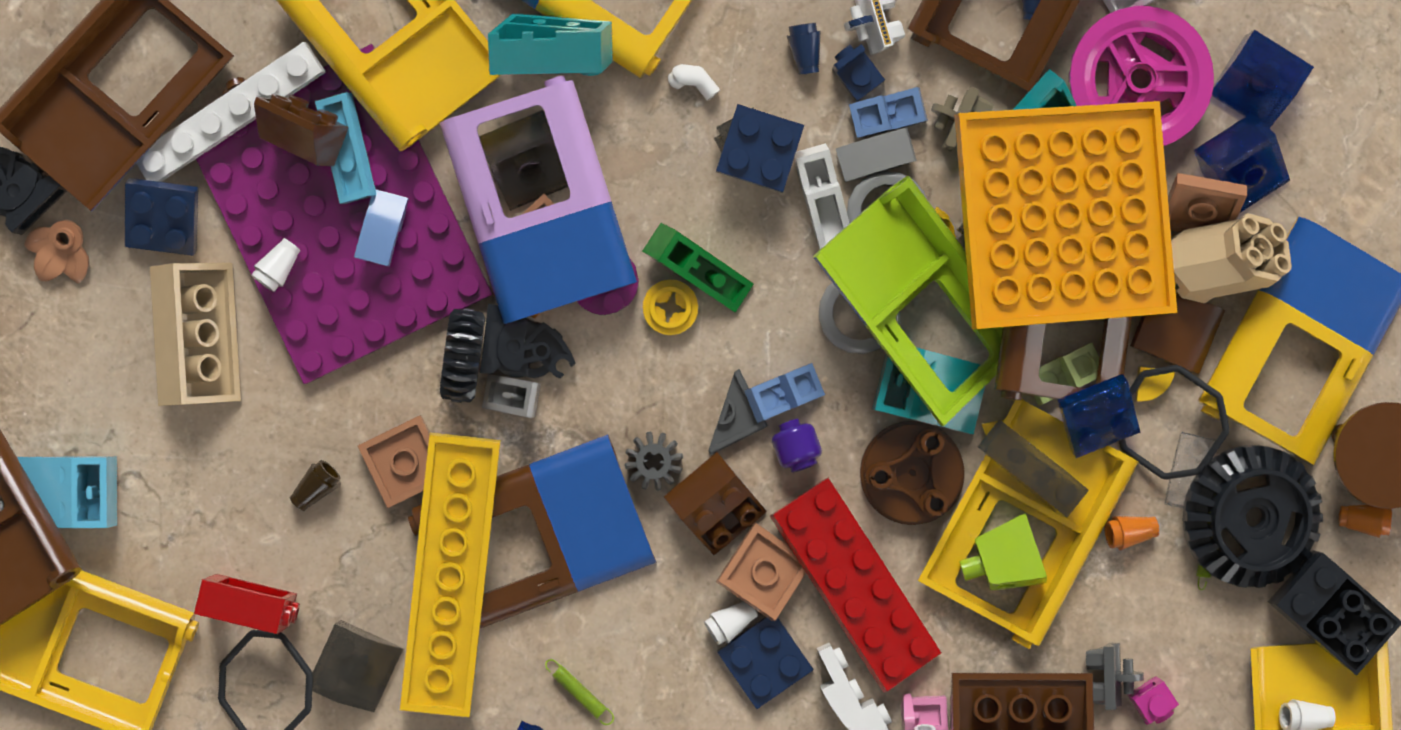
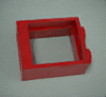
M214 574L202 579L194 614L278 634L288 628L290 623L295 624L300 603L295 602L297 593Z

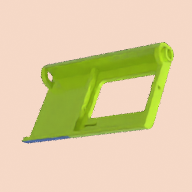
M906 176L885 191L822 247L813 258L941 426H945L996 376L1003 327L973 329L987 348L989 356L955 391L950 392L897 323L896 315L932 281H935L972 328L966 251L911 177Z

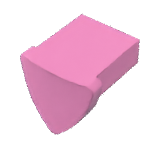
M903 694L901 702L903 730H914L920 724L932 725L936 730H948L946 696L911 697V694Z

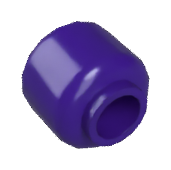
M799 419L780 424L781 432L772 437V445L780 466L787 469L790 468L791 472L794 473L817 465L816 459L821 456L822 448L813 425L808 423L800 424Z

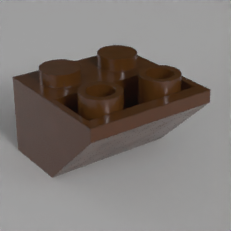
M272 94L270 98H255L254 109L259 138L317 166L335 165L349 128L337 122L338 116L323 109H318V112L308 108V101L293 95H289V98L277 94Z
M718 452L663 496L683 523L713 555H716L767 512Z

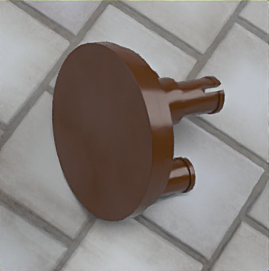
M1393 402L1371 404L1356 411L1344 424L1336 425L1337 431L1331 433L1332 440L1335 443L1333 452L1335 470L1344 488L1357 500L1377 508H1401V404Z
M904 421L886 427L870 441L862 456L860 481L868 502L882 516L900 524L920 525L940 518L955 504L964 483V463L957 445L944 431L928 423Z

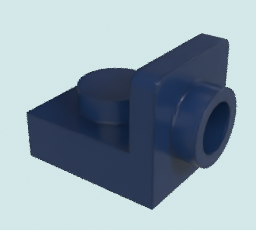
M862 44L855 49L852 45H849L834 57L837 63L832 68L856 102L885 81L884 77L866 55V49Z

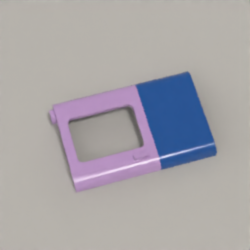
M564 75L544 81L545 88L467 112L439 123L504 324L637 282L573 80L566 81ZM534 106H541L545 111L570 190V197L566 201L508 218L503 213L477 129L482 123Z

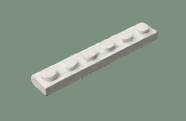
M302 42L161 136L136 164L146 180L162 182L256 119L254 109L256 97L270 98L272 94H277L288 98L289 95H293L326 72L308 43Z

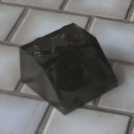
M543 110L479 136L487 162L510 211L537 200L543 194L547 196L568 187Z
M340 620L334 624L312 672V691L337 703L375 712L404 648Z

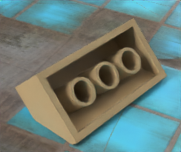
M172 263L151 266L150 279L158 406L241 401L233 263Z

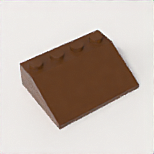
M951 673L949 730H1094L1093 673Z

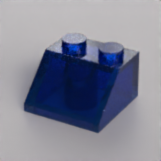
M1254 29L1244 36L1215 82L1212 97L1267 131L1295 98L1314 66Z
M1253 112L1194 150L1201 172L1205 178L1247 185V197L1240 213L1290 181L1276 134Z

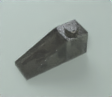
M998 420L978 445L982 452L1054 512L1064 517L1070 515L1089 491L1065 469L1001 420Z

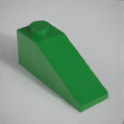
M663 223L659 224L642 250L643 253L735 313L754 285L753 282L686 236Z

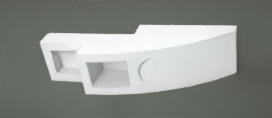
M829 642L818 647L817 650L832 680L820 685L842 723L849 730H888L886 725L892 723V720L884 704L876 706L873 698L861 704L858 700L864 698V695L856 679L848 681L843 669L849 665L840 647L833 650Z

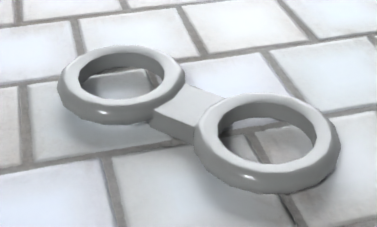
M882 171L869 175L855 186L848 200L847 215L849 223L861 214L862 203L869 192L883 185L893 186L906 177V175L900 172ZM912 179L914 183L917 185V187L920 189V191L923 193V195L926 197L925 192L915 182V180ZM831 283L826 288L819 305V321L823 333L834 346L848 353L866 354L881 349L882 347L874 337L865 340L851 339L843 335L836 327L833 318V305L840 292ZM901 311L896 315V321L899 325Z

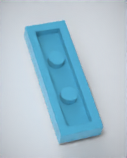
M345 92L315 101L317 112L318 109H323L338 116L337 122L349 127L335 165L331 166L339 203L347 204L377 195L352 93Z

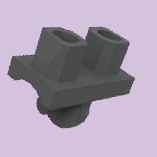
M1108 643L1104 647L1086 651L1087 670H1104V682H1093V703L1105 705V710H1116L1118 706H1122L1121 682L1124 685V694H1134V682L1143 681L1144 672L1134 671L1133 659L1131 658L1123 659V671H1121L1120 643Z

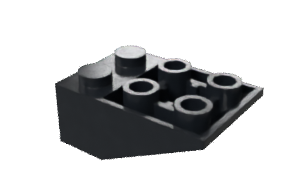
M1313 550L1308 560L1305 559L1300 564V569L1285 581L1268 603L1352 673L1358 675L1401 626V620L1326 554Z

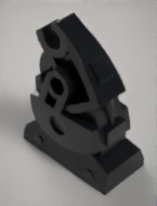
M0 147V215L6 217L5 225L11 233L23 235L67 190L52 177L46 176L38 165L26 161L23 158V154Z
M488 304L481 374H493L499 369L510 377L520 378L526 376L538 378L551 372L555 377L561 379L564 374L556 369V363L560 359H565L571 367L576 364L571 351L563 341V336L555 328L552 329L545 322H534L526 317L504 324L498 305ZM541 362L543 364L536 369L528 368L531 363Z

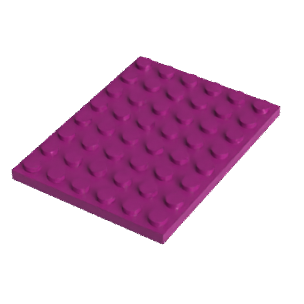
M370 44L360 49V51L367 54L373 51L375 47L373 44ZM329 64L323 67L326 73L293 94V96L308 101V108L316 112L315 101L345 92L352 93ZM354 95L353 99L375 189L409 198L402 229L398 233L390 266L354 257L371 197L347 204H340L331 166H317L259 138L256 119L196 159L251 275L256 270L254 265L280 243L283 238L301 250L283 287L278 286L275 292H272L254 279L303 384L319 379L450 316L454 309L469 307L493 295L420 141L418 140L407 149L399 151Z

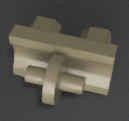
M970 86L969 90H966L957 112L953 109L958 98L952 95H948L944 106L937 103L933 104L931 111L939 115L934 127L944 131L948 120L953 121L942 148L948 151H952L954 148L957 149L955 114L992 111L994 105L983 97L978 96L980 90Z

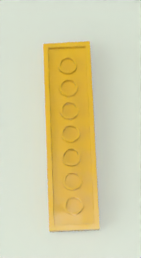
M431 432L429 434L400 710L470 717L501 440Z

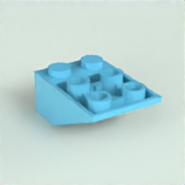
M117 456L17 457L58 528H109L117 526Z

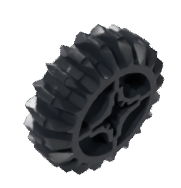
M463 308L454 309L450 313L440 381V395L442 399L462 403L471 402L475 398L485 326L483 312Z

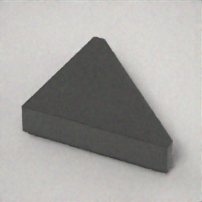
M740 369L734 372L708 450L710 455L768 427L765 420L757 423L744 392L749 387Z

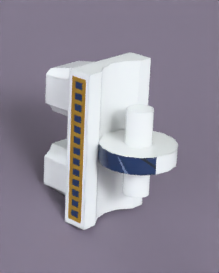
M855 0L856 6L850 8L853 20L844 24L845 31L856 30L859 42L866 40L870 55L886 50L893 46V43L905 37L902 23L899 20L887 23L884 11L894 8L895 0Z

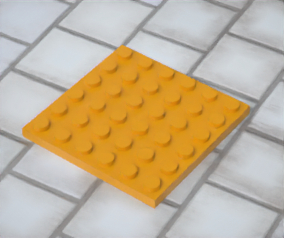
M1160 101L968 112L954 115L972 330L1177 313Z

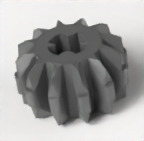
M650 431L646 433L648 445L645 446L638 437L633 440L640 451L637 452L628 448L625 453L628 456L635 457L636 461L627 462L624 466L625 469L637 467L638 471L630 477L632 482L643 475L645 479L641 486L642 489L646 490L650 479H654L655 488L658 491L662 489L661 477H664L670 485L675 482L668 473L669 470L679 474L682 472L680 466L673 465L671 462L683 459V454H670L669 451L678 445L675 440L670 442L667 447L663 446L666 439L665 433L660 434L658 443H653V434ZM649 452L653 455L660 453L664 460L660 461L663 464L662 468L659 470L655 467L648 469L644 462L648 461L645 455Z

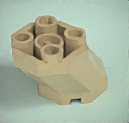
M1246 213L1236 220L1181 231L1171 239L1174 278L1180 287L1176 290L1177 293L1184 299L1206 303L1214 297L1270 287L1279 281L1283 275L1287 274L1292 267L1289 242L1286 240V230L1281 224L1272 223L1268 218Z

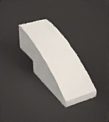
M826 143L797 151L794 157L819 249L824 247L849 224L841 188L837 181L830 150Z

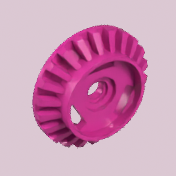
M1127 7L1101 18L1082 36L1070 61L1071 67L1068 74V82H1070L1071 95L1077 106L1160 101L1161 103L1169 99L1173 109L1161 116L1164 146L1182 138L1196 126L1204 115L1213 92V63L1202 37L1186 20L1168 10L1157 7ZM1144 37L1150 38L1167 48L1173 55L1170 62L1142 46L1141 42ZM1098 62H1108L1107 96H1099L1097 93L1095 76ZM1143 69L1149 74L1150 83L1146 88L1141 89L1133 85L1131 75L1134 70Z

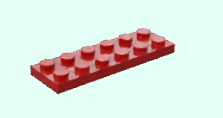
M829 477L770 515L775 526L883 692L889 691L942 653Z

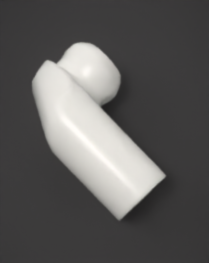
M680 64L675 66L668 75V82L673 88L680 89L684 85L696 86L707 101L720 91L719 87L700 66Z

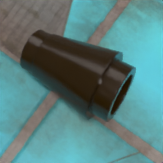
M320 460L317 464H311L289 498L298 509L305 511L308 507L337 489V483L341 477L334 467L326 461Z

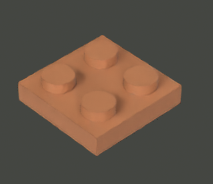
M1177 173L1168 195L1170 230L1181 232L1186 229L1236 220L1247 197V185Z
M422 415L357 445L387 508L423 492L430 431Z
M755 523L751 526L719 575L716 583L771 621H775L806 572L787 544Z

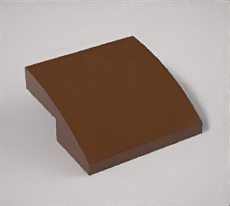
M1176 291L1177 313L1142 316L1130 346L1157 359L1182 366L1191 373L1199 374L1225 310L1208 302L1201 303L1184 299Z

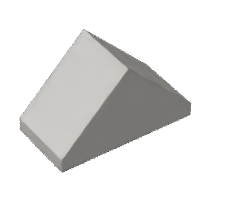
M488 374L482 408L534 418L536 416L541 383Z

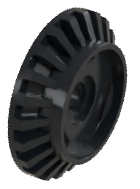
M1238 446L1212 458L1204 471L1193 479L1183 506V531L1193 557L1203 569L1215 578L1242 588H1263L1267 584H1277L1284 581V577L1290 573L1295 574L1300 569L1299 565L1303 560L1310 558L1313 553L1310 550L1314 542L1319 541L1321 535L1318 533L1319 523L1323 522V513L1320 512L1322 498L1321 494L1316 491V482L1313 476L1309 475L1305 470V466L1300 461L1292 458L1290 454L1268 446ZM1266 475L1267 484L1237 491L1236 485L1243 480ZM1258 507L1262 513L1261 521L1256 526H1249L1246 521L1247 512L1251 508ZM1292 511L1296 512V518L1292 534L1286 544L1282 545ZM1224 528L1244 550L1238 558L1222 539L1221 531Z

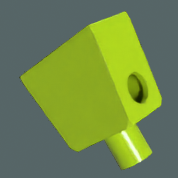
M1026 514L1020 515L975 539V546L978 555L959 561L965 581L985 575L990 590L1039 585L1047 581V575Z

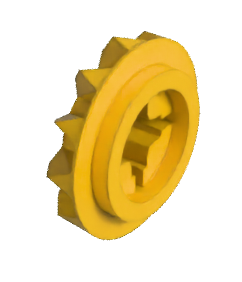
M663 280L653 285L646 293L643 300V314L649 326L655 331L664 335H676L686 331L694 323L698 314V301L693 290L685 283L678 280ZM672 292H674L676 305L681 306L686 311L674 312L672 318L669 319V323H667L665 310L660 309L655 304L667 303L669 297L672 296Z

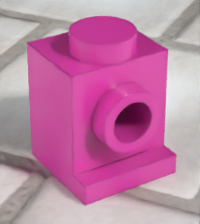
M1157 676L1135 689L1134 694H1127L1146 725L1154 721L1156 724L1167 720L1174 714L1172 709L1179 705L1165 682Z

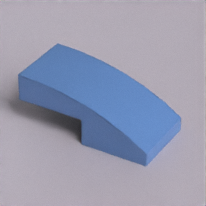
M919 87L849 104L857 138L876 135L928 121Z
M376 190L377 195L371 197L354 257L390 266L398 233L402 229L409 198Z
M812 363L744 390L757 423L825 395Z

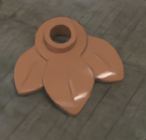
M60 220L51 227H38L29 233L24 246L28 250L37 253L34 259V270L40 281H50L64 272L71 280L78 284L83 281L87 274L89 257L82 247L83 232L76 223L70 220ZM61 232L67 234L69 238L68 244L61 240Z

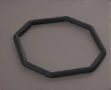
M1179 365L1141 372L1122 399L1120 409L1114 411V421L1121 450L1137 460L1152 473L1165 480L1202 473L1229 435L1230 430L1221 393ZM1178 372L1216 398L1223 431L1197 468L1164 473L1127 447L1121 413L1145 377Z
M251 630L220 663L219 703L238 730H247L225 699L226 666L253 637L280 639L306 674L305 708L284 729L294 730L312 709V670L282 632L274 634L261 630Z

